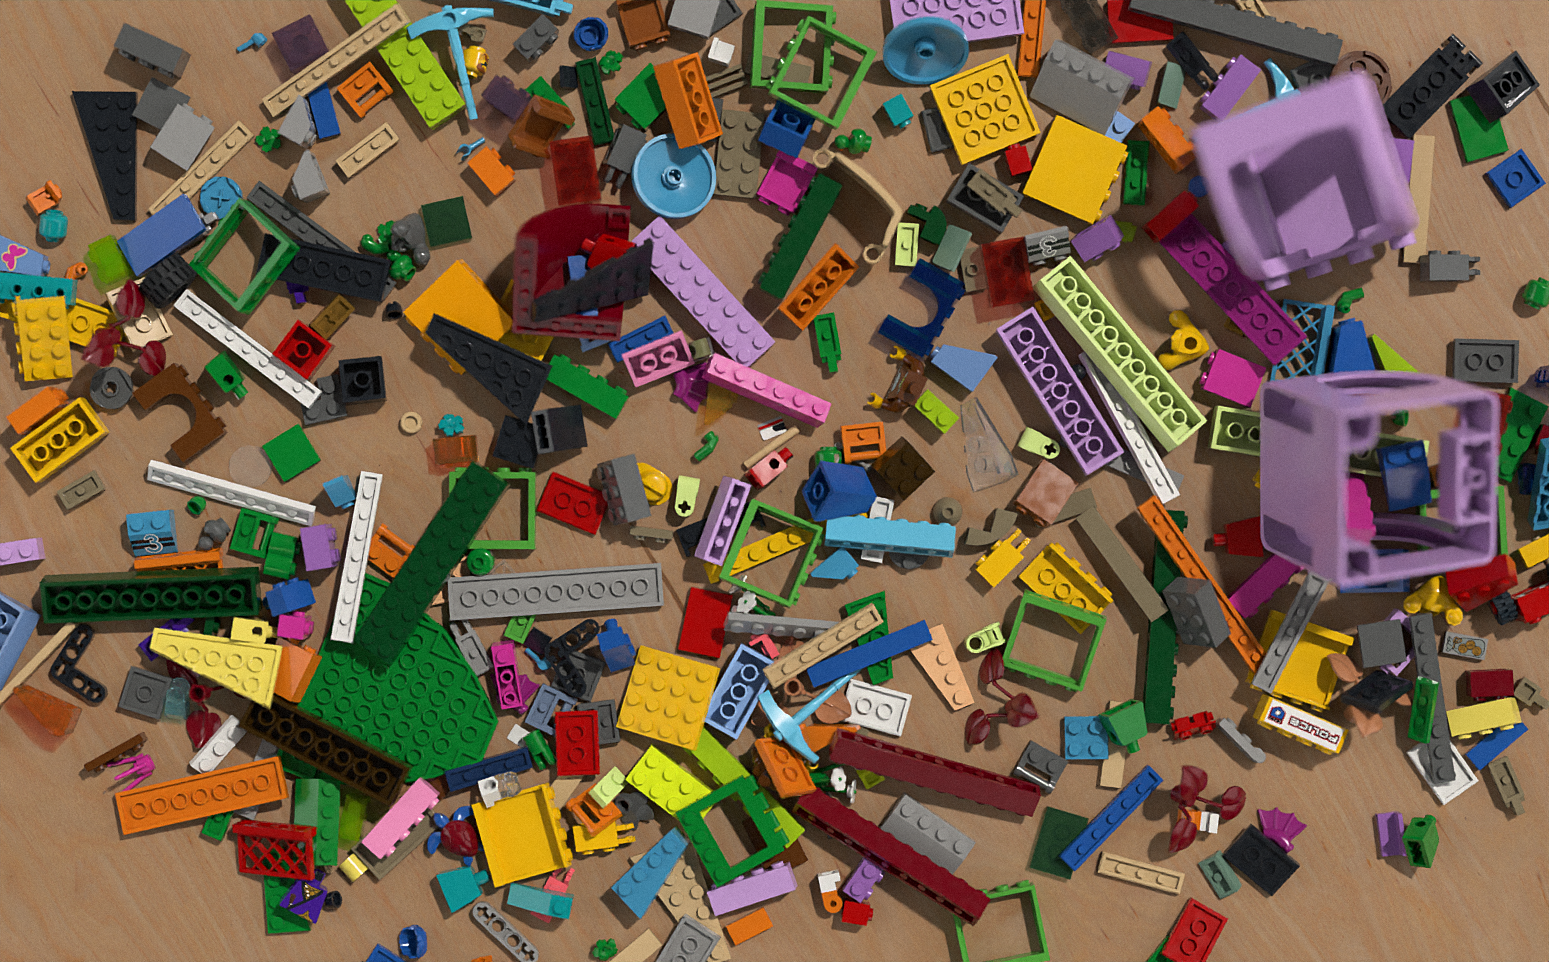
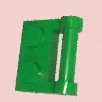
M241 508L230 549L266 559L275 524L279 522V518ZM261 520L267 522L260 549L258 550L254 549Z

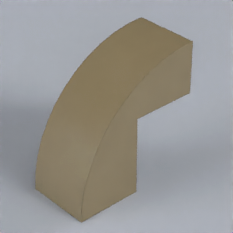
M995 508L990 531L985 532L969 527L964 544L985 545L1000 539L1011 529L1018 513Z

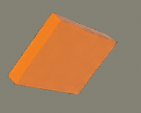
M775 737L757 739L754 742L781 798L811 794L816 790L798 752L785 743L783 739L779 741Z

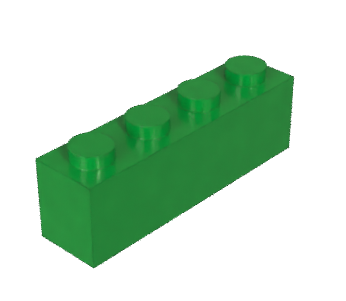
M562 353L559 357L554 354L549 365H552V369L547 380L611 417L618 419L630 398L626 396L627 391L618 385L612 388L607 385L609 380L600 375H597L596 378L589 374L590 369L581 364L578 367L570 364L572 359Z

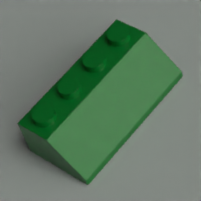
M296 779L294 824L316 827L317 835L313 836L314 865L337 866L340 805V780ZM299 842L296 846L304 854L306 852L305 842ZM293 851V862L296 863L299 857Z

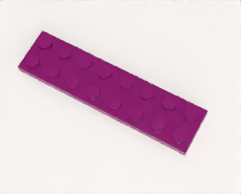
M1192 214L1159 241L1160 245L1274 366L1307 338L1306 334L1256 281L1244 274L1238 262Z

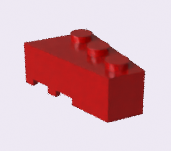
M1506 553L1492 557L1484 564L1465 566L1446 572L1449 595L1466 612L1518 585L1515 562Z

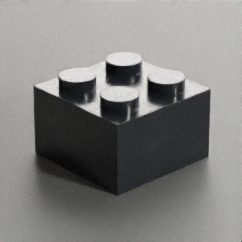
M382 356L338 360L344 406L387 401Z
M505 415L493 456L535 469L540 454L537 452L533 423L528 422L525 425L520 419Z

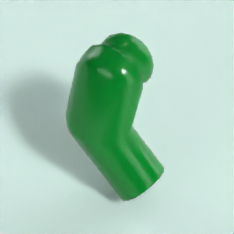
M370 234L362 236L361 246L371 254L378 255L390 252L392 247L390 242L377 244L373 241L374 238Z
M1357 288L1343 292L1337 302L1338 311L1343 314L1349 313L1353 300L1364 298L1363 289Z
M713 431L704 436L708 443L694 453L695 458L699 462L714 451L719 441L718 435L716 436Z

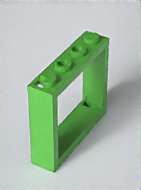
M756 0L754 3L749 88L769 89L767 85L770 80H761L765 8L825 13L824 24L832 28V24L836 23V12L833 11V5ZM824 36L821 84L782 81L778 90L827 93L828 88H832L833 77L829 75V71L834 63V54L830 53L831 46H834L835 41Z
M808 16L805 20H800L796 31L799 32L796 39L791 38L786 50L789 52L786 58L782 57L776 67L779 72L776 78L771 77L767 88L770 89L767 95L837 130L877 52ZM809 28L863 56L832 119L777 91Z
M455 467V472H449V495L457 484V478H461L467 467ZM497 468V472L493 473L501 478L529 479L528 540H474L469 549H536L537 472H532V468H519V472H510V468Z
M1496 486L1498 555L1505 553L1508 555L1504 486ZM1439 489L1431 490L1432 499L1439 498ZM1426 504L1415 506V515L1427 517ZM1417 544L1418 552L1426 551L1428 546Z
M752 498L723 566L719 580L745 591H750L757 596L790 609L792 604L796 606L800 597V593L797 592L799 586H804L809 574L805 573L808 565L812 566L817 556V554L813 553L815 547L822 544L825 536L822 534L823 528ZM756 510L813 533L787 599L729 576Z
M1025 589L1003 654L1004 668L1010 670V672H1016V670L1024 672V676L1036 679L1039 677L1045 679L1044 682L1049 685H1063L1068 691L1077 692L1078 690L1082 692L1107 616ZM1027 603L1097 625L1079 679L1010 657Z
M1029 880L1016 882V886L1008 887V884L996 886V890L992 891L979 889L990 899L1028 891L1040 950L984 962L1049 961L1050 957L1034 883H1029ZM953 914L962 962H969L961 919Z

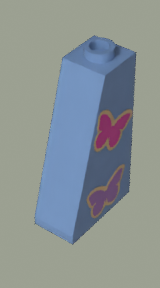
M0 235V271L35 276H46V273H49L51 263L48 261V256Z

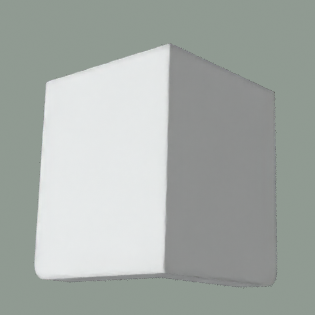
M714 37L708 61L729 67L735 46L719 41V38Z

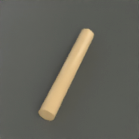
M794 425L743 463L748 469L800 431Z

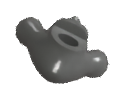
M412 213L395 221L391 228L393 234L391 237V249L399 252L412 249L414 261L418 265H427L430 260V252L425 242V227L421 216L417 213Z

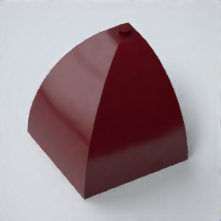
M613 204L563 206L537 214L519 228L515 236L512 333L620 341L624 301L598 307V316L575 315L573 313L536 323L530 318L531 304L533 299L554 288L558 290L568 285L567 281L570 278L567 256L589 255L590 258L591 254L581 250V246L586 238L596 242L602 234H607L629 241L631 206Z

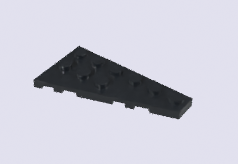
M72 91L113 219L137 221L138 118L132 114L138 104V93Z
M649 237L643 241V245L637 248L631 247L626 250V254L618 258L612 257L584 272L585 276L577 280L573 278L567 281L568 285L558 290L554 288L533 299L530 318L536 323L647 296L650 283L653 240Z
M434 313L425 333L527 425L531 412L552 369V365Z

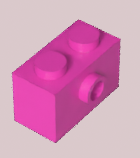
M302 611L280 614L277 636L302 640L308 638L310 634H313L314 621H311L312 616H307Z

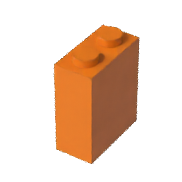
M278 637L275 645L282 646L283 651L274 693L289 701L300 703L322 656L316 654L317 650L309 645L303 647L298 644V639Z

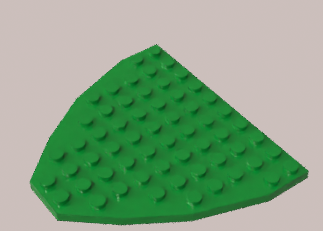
M365 573L354 639L391 585L390 582ZM426 613L395 662L388 664L354 640L353 643L331 640L334 624L333 618L319 652L322 658L298 706L414 766L406 782L417 781L420 777L422 779L434 778L445 774L444 770L446 771V769L450 770L469 764L472 765L484 759L499 719L477 674L443 626ZM279 748L277 756L281 757L284 771L303 779H336ZM340 781V784L348 785V784H346V783Z

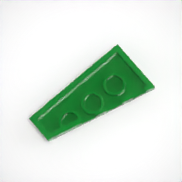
M1509 387L1508 398L1503 411L1504 416L1498 433L1496 476L1507 482L1512 481L1549 407Z
M885 590L844 604L848 616L873 603L883 620V623L856 638L859 646L889 634ZM891 657L866 666L873 685L893 678Z
M275 848L270 852L276 861L280 859L281 855ZM267 858L263 860V865L267 869H271L273 865ZM285 860L279 864L285 871H289L291 868ZM264 875L268 934L312 930L307 919L279 905L282 896L295 882L294 878Z

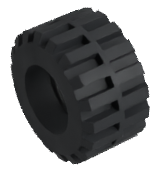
M174 254L164 259L146 275L139 286V290L156 309H160L176 300L192 284L197 273L180 254Z

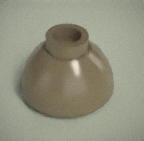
M941 498L933 507V516L938 524L948 523L954 526L962 517V506L954 498Z

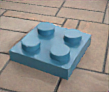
M1099 716L1064 717L1065 759H1109L1108 734Z

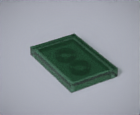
M1047 806L1029 867L1071 880L1073 870L1059 855L1086 828L1089 818Z

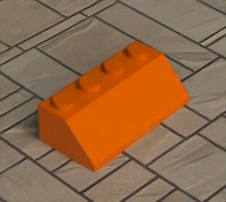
M698 52L653 66L679 149L703 143L723 134Z
M835 243L783 301L778 310L803 331L857 271L859 266Z

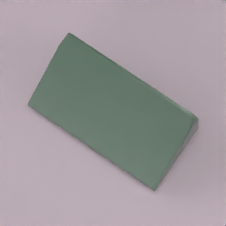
M1169 61L1166 62L1156 105L1177 109L1186 73L1181 65Z
M949 225L932 263L954 272L972 233L954 225Z
M1221 850L1216 851L1198 863L1220 899L1237 892L1241 888V882L1226 858L1223 857Z

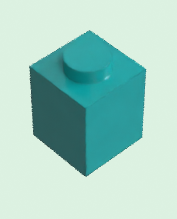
M902 94L882 104V108L893 128L899 126L902 129L911 124L910 119L914 115Z

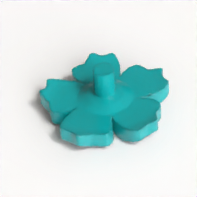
M446 414L443 416L444 419L438 424L439 430H444V434L447 437H452L454 432L455 434L463 433L464 430L463 418L459 415L454 417L453 414Z

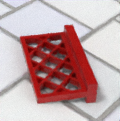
M248 819L232 824L233 833H237L239 872L303 880L315 879L313 836L317 835L315 826ZM245 836H249L254 842L250 848L245 843ZM263 838H267L272 844L268 850L261 843ZM281 840H285L290 846L286 852L278 844ZM299 842H305L306 852L304 854L296 846ZM256 846L263 853L260 859L252 852ZM274 848L281 855L278 861L270 854ZM292 850L299 857L296 863L288 856ZM247 856L255 863L253 867H246ZM265 858L273 865L271 869H267L262 864ZM283 860L291 867L289 871H285L279 865ZM301 862L307 867V874L302 873L297 867Z

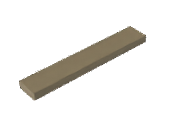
M1092 506L1076 518L1150 621L1153 622L1169 610L1167 605L1096 508Z

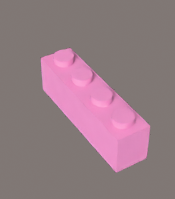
M420 777L363 839L362 843L379 859L384 855L388 858L396 849L393 845L398 839L402 842L410 834L408 828L413 823L417 826L425 817L422 813L428 807L431 810L439 802L436 797L440 793L425 779Z

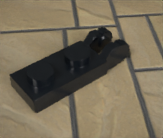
M1184 31L1166 45L1190 78L1194 79L1203 90H1207L1210 85L1204 76L1200 75L1202 71L1213 82L1219 79L1216 71L1209 66L1208 61Z

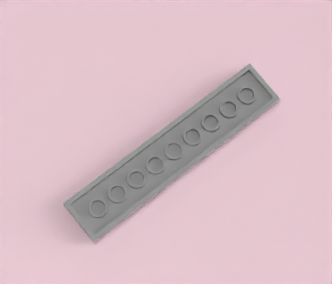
M661 563L451 577L448 580L450 620L664 606Z

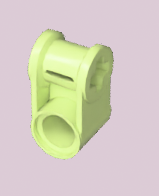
M1029 427L1025 428L1018 447L1049 459L1055 458L1060 452V446L1055 440ZM1053 443V448L1056 451L1047 455V450L1044 447Z
M679 475L675 511L681 517H688L694 511L700 484L699 478ZM684 501L691 507L690 510H686V513H682V510L678 508Z
M999 621L966 636L964 640L965 648L972 653H980L1007 642L1000 631ZM974 637L980 640V645L977 649H972L969 645L970 640Z

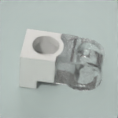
M515 772L501 773L478 781L486 808L494 806V801L516 796L521 791L518 775Z

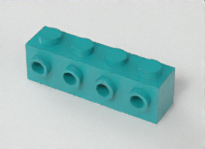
M0 272V303H5V299L13 300V303H16V296H20V300L65 296L66 309H69V305L76 306L78 280Z

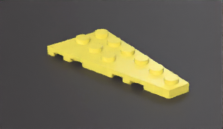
M154 628L150 645L151 651L268 709L271 708L283 651L282 646Z

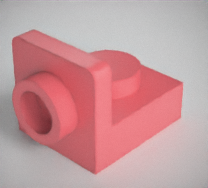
M753 634L750 636L752 639L748 642L750 646L762 640L763 644L760 647L766 657L770 655L773 659L780 655L769 634Z

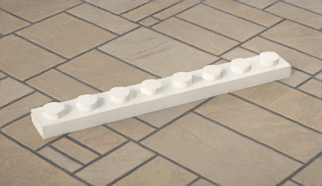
M188 289L184 291L173 305L310 409L323 393Z
M1086 352L1078 355L1153 494L1156 495L1161 504L1178 497L1180 494L1134 410Z
M151 460L148 465L147 480L308 526H312L314 522L316 506L168 465L163 462Z
M361 471L331 640L353 643L383 479L382 474Z

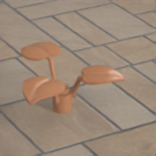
M790 636L783 644L778 659L803 645L804 642L799 638ZM798 674L786 681L784 685L786 693H784L782 701L777 694L770 693L777 706L787 715H789V710L783 704L786 703L788 696L799 697L804 694L812 699L817 697L804 690L803 684L796 679ZM836 691L815 711V714L820 721L833 724L849 718L852 710L847 697L841 691ZM758 701L753 710L751 723L764 728L770 722L760 701Z
M1339 653L1327 655L1333 671L1342 681L1347 683L1354 682V686L1359 683L1358 678L1363 675V672L1354 659ZM1411 689L1395 702L1402 706H1411L1414 690ZM1348 705L1343 711L1344 717L1349 722L1356 724L1362 738L1380 731L1383 727L1382 719L1378 714Z

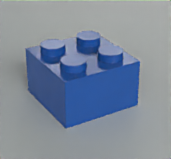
M777 100L758 140L787 155L798 158L815 123V119Z

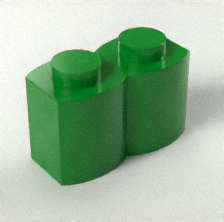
M274 531L271 536L263 574L284 579H290L291 575L295 576L298 566L295 563L296 554L300 555L302 543L299 542L300 537Z

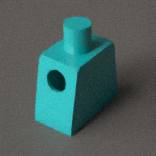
M472 865L441 871L436 875L451 913L482 895L481 885L491 881L487 869L475 873Z

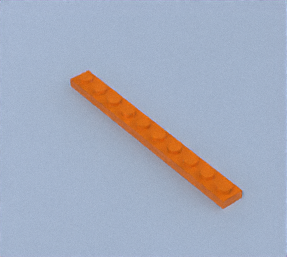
M1152 495L1136 507L1185 578L1211 581L1231 632L1227 638L1255 676L1266 652L1156 495Z

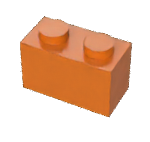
M486 146L467 163L497 197L516 181L512 177L515 175V172L508 164L505 166L501 164L499 160L502 157L494 148L490 150Z

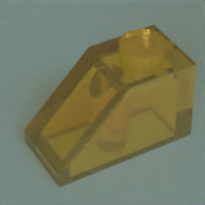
M710 382L704 425L709 426L733 407V403L738 402V394Z

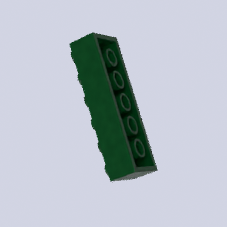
M819 174L818 178L813 176L807 189L810 191L808 197L803 195L798 205V209H800L797 216L793 214L788 224L790 231L787 235L783 233L778 243V247H780L778 253L773 252L768 261L770 266L768 272L763 271L758 280L760 291L781 302L783 301L843 185L822 174Z

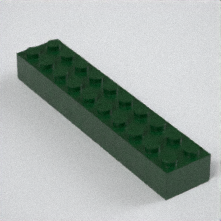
M471 461L354 639L355 642L388 664L395 662L511 485L477 461Z
M259 567L45 575L40 581L44 624L259 615L262 609Z

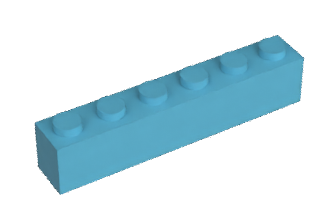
M863 515L844 516L826 521L824 546L952 558L955 547L956 526H951L948 523L934 525L927 521L913 523L905 519L892 521L884 517L870 519Z

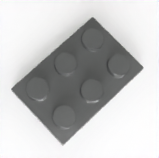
M1453 339L1452 379L1460 382L1518 383L1519 340Z

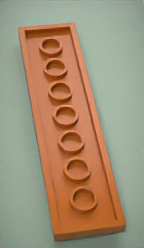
M276 756L115 793L123 835L289 798L281 757Z

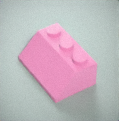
M682 330L622 354L635 388L695 364Z

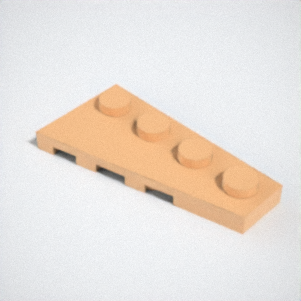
M941 623L929 628L933 640L911 648V652L954 710L975 703L943 624Z

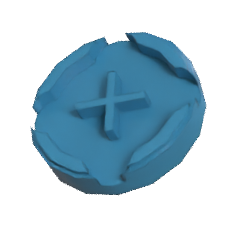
M214 177L203 185L200 194V204L207 214L216 212L219 219H222L238 198L243 199V192L234 180L227 177Z

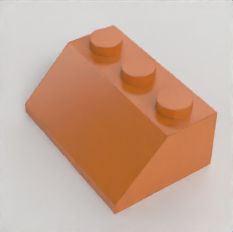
M1157 106L1136 125L1176 174L1198 156L1194 144L1184 139L1182 129L1177 124L1174 126L1169 120L1171 116L1166 109H1160Z

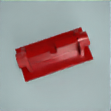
M1204 711L1193 714V723H1190L1188 716L1175 719L1174 722L1170 723L1172 731H1175L1174 740H1187L1194 734L1200 733L1205 735L1211 733L1216 727V721L1213 718L1212 712Z

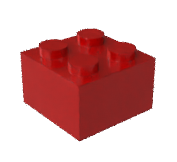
M297 320L272 354L305 379L311 380L336 346L306 323Z

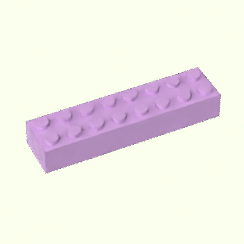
M660 215L631 241L636 244L634 248L643 245V241L649 237L653 240L651 271L735 362L750 367L775 344L772 337Z
M1031 307L996 329L999 338L1085 476L1124 453L1034 307Z

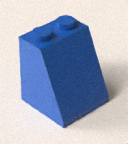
M1355 318L1338 322L1339 326L1334 327L1332 331L1325 374L1375 370L1362 320L1356 321Z
M827 461L819 462L802 489V494L814 521L866 513L877 498L864 467Z

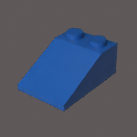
M1414 440L1376 449L1389 512L1432 503L1428 460L1423 440Z
M1409 549L1374 550L1375 559L1408 554ZM1410 576L1340 587V593L1410 592Z

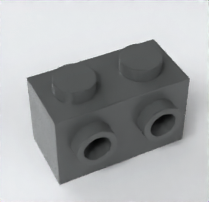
M542 14L513 43V46L530 63L532 60H537L543 54L542 50L547 45H552L558 39L560 32Z

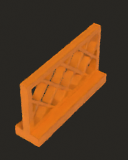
M220 547L208 551L192 550L138 556L134 560V566L137 571H157V569L165 570L166 568L180 570L177 567H183L182 570H184L187 566L205 569L208 564L218 563V568H224L223 549Z

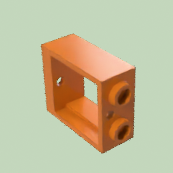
M46 387L6 418L18 434L29 435L69 405L67 401L69 397L62 388Z

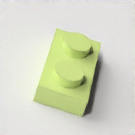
M898 223L895 266L916 267L919 224Z
M615 766L589 791V794L604 808L629 782L625 780L626 777Z

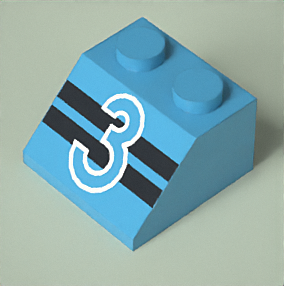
M174 510L126 514L128 536L135 556L178 552Z

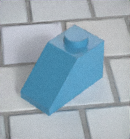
M342 475L323 483V487L335 507L341 506L342 509L354 505L353 501L356 500L357 495L348 475Z
M840 547L812 570L810 574L812 577L844 579L847 577L850 579L858 572L856 568L859 565L845 548Z

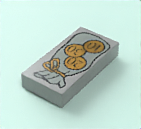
M1445 631L1441 652L1485 660L1488 639Z

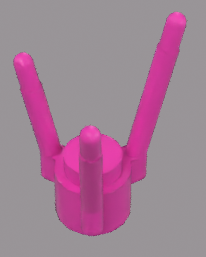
M141 753L134 757L118 760L115 763L114 761L107 763V766L110 767L136 761L133 763V768L114 777L115 780H119L134 772H137L138 775L142 773L140 777L122 791L131 790L143 779L153 774L152 770L155 769V765L149 754L143 755Z

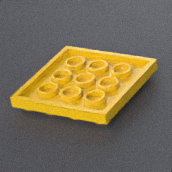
M1009 54L929 86L961 166L1041 133Z
M640 645L616 727L696 751L720 668Z

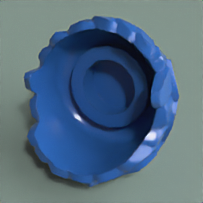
M587 17L577 23L574 29V40L582 49L588 51L599 50L608 40V27L600 18Z
M411 925L401 930L399 944L402 954L408 956L409 959L423 957L427 952V935L425 930L419 925Z

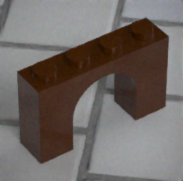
M173 363L132 394L146 411L151 410L164 399L175 394H181L193 403L196 410V420L193 427L170 445L182 462H188L228 433L225 429L227 425L220 416L216 417L213 413L214 407L208 399L204 400L200 395L202 390L195 381L192 383L189 380L187 369L182 364L179 366L178 363Z

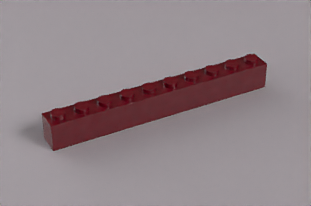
M837 728L829 748V760L837 764L850 765L855 769L871 771L879 776L892 777L900 782H910L921 788L927 787L939 793L955 795L960 799H970L981 805L987 804L999 810L1015 812L1020 816L1032 817L1041 797L1040 787L1037 784Z
M818 787L811 794L801 795L792 810L796 815L972 926L981 918L991 900L983 891L976 890L968 885L964 879L957 878L945 867L938 866L929 857L919 854L910 845L900 842L893 834L881 830L874 822L859 816L855 810L848 809L839 800L829 797Z

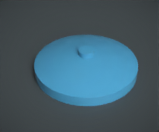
M919 17L896 26L884 40L882 51L887 70L896 78L912 84H933L952 77L962 69L968 59L969 46L966 34L954 22L940 17Z
M674 133L663 134L651 139L639 150L633 162L631 176L634 191L642 204L658 216L660 215L668 219L690 217L704 208L714 193L716 170L711 156L701 144L679 149Z

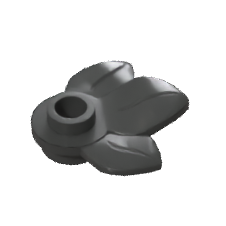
M638 791L631 794L621 793L615 799V805L622 812L621 820L623 823H633L634 828L632 830H637L639 819H654L652 808L646 804L649 797Z

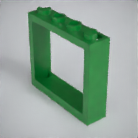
M238 198L235 204L231 205L226 216L219 221L217 228L206 238L201 249L194 254L195 257L189 265L238 312L250 315L300 247L250 201ZM250 213L280 240L281 244L243 294L238 297L207 267L243 219Z

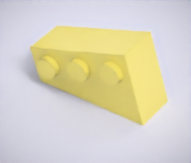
M1505 698L1446 711L1452 737L1458 736L1459 740L1472 737L1471 733L1479 732L1480 735L1493 733L1492 729L1500 727L1501 731L1514 728V724L1522 723L1516 698Z

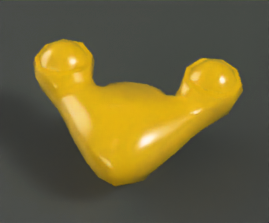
M1182 310L1171 312L1169 322L1172 326L1179 329L1171 336V349L1174 352H1165L1158 358V362L1165 370H1172L1184 362L1206 354L1209 350L1208 342L1190 321L1188 315Z
M1441 575L1429 579L1403 601V609L1410 614H1415L1419 611L1420 613L1430 612L1432 616H1437L1440 612H1445L1447 624L1451 626L1459 625L1463 619V613L1455 600L1449 595L1447 581Z

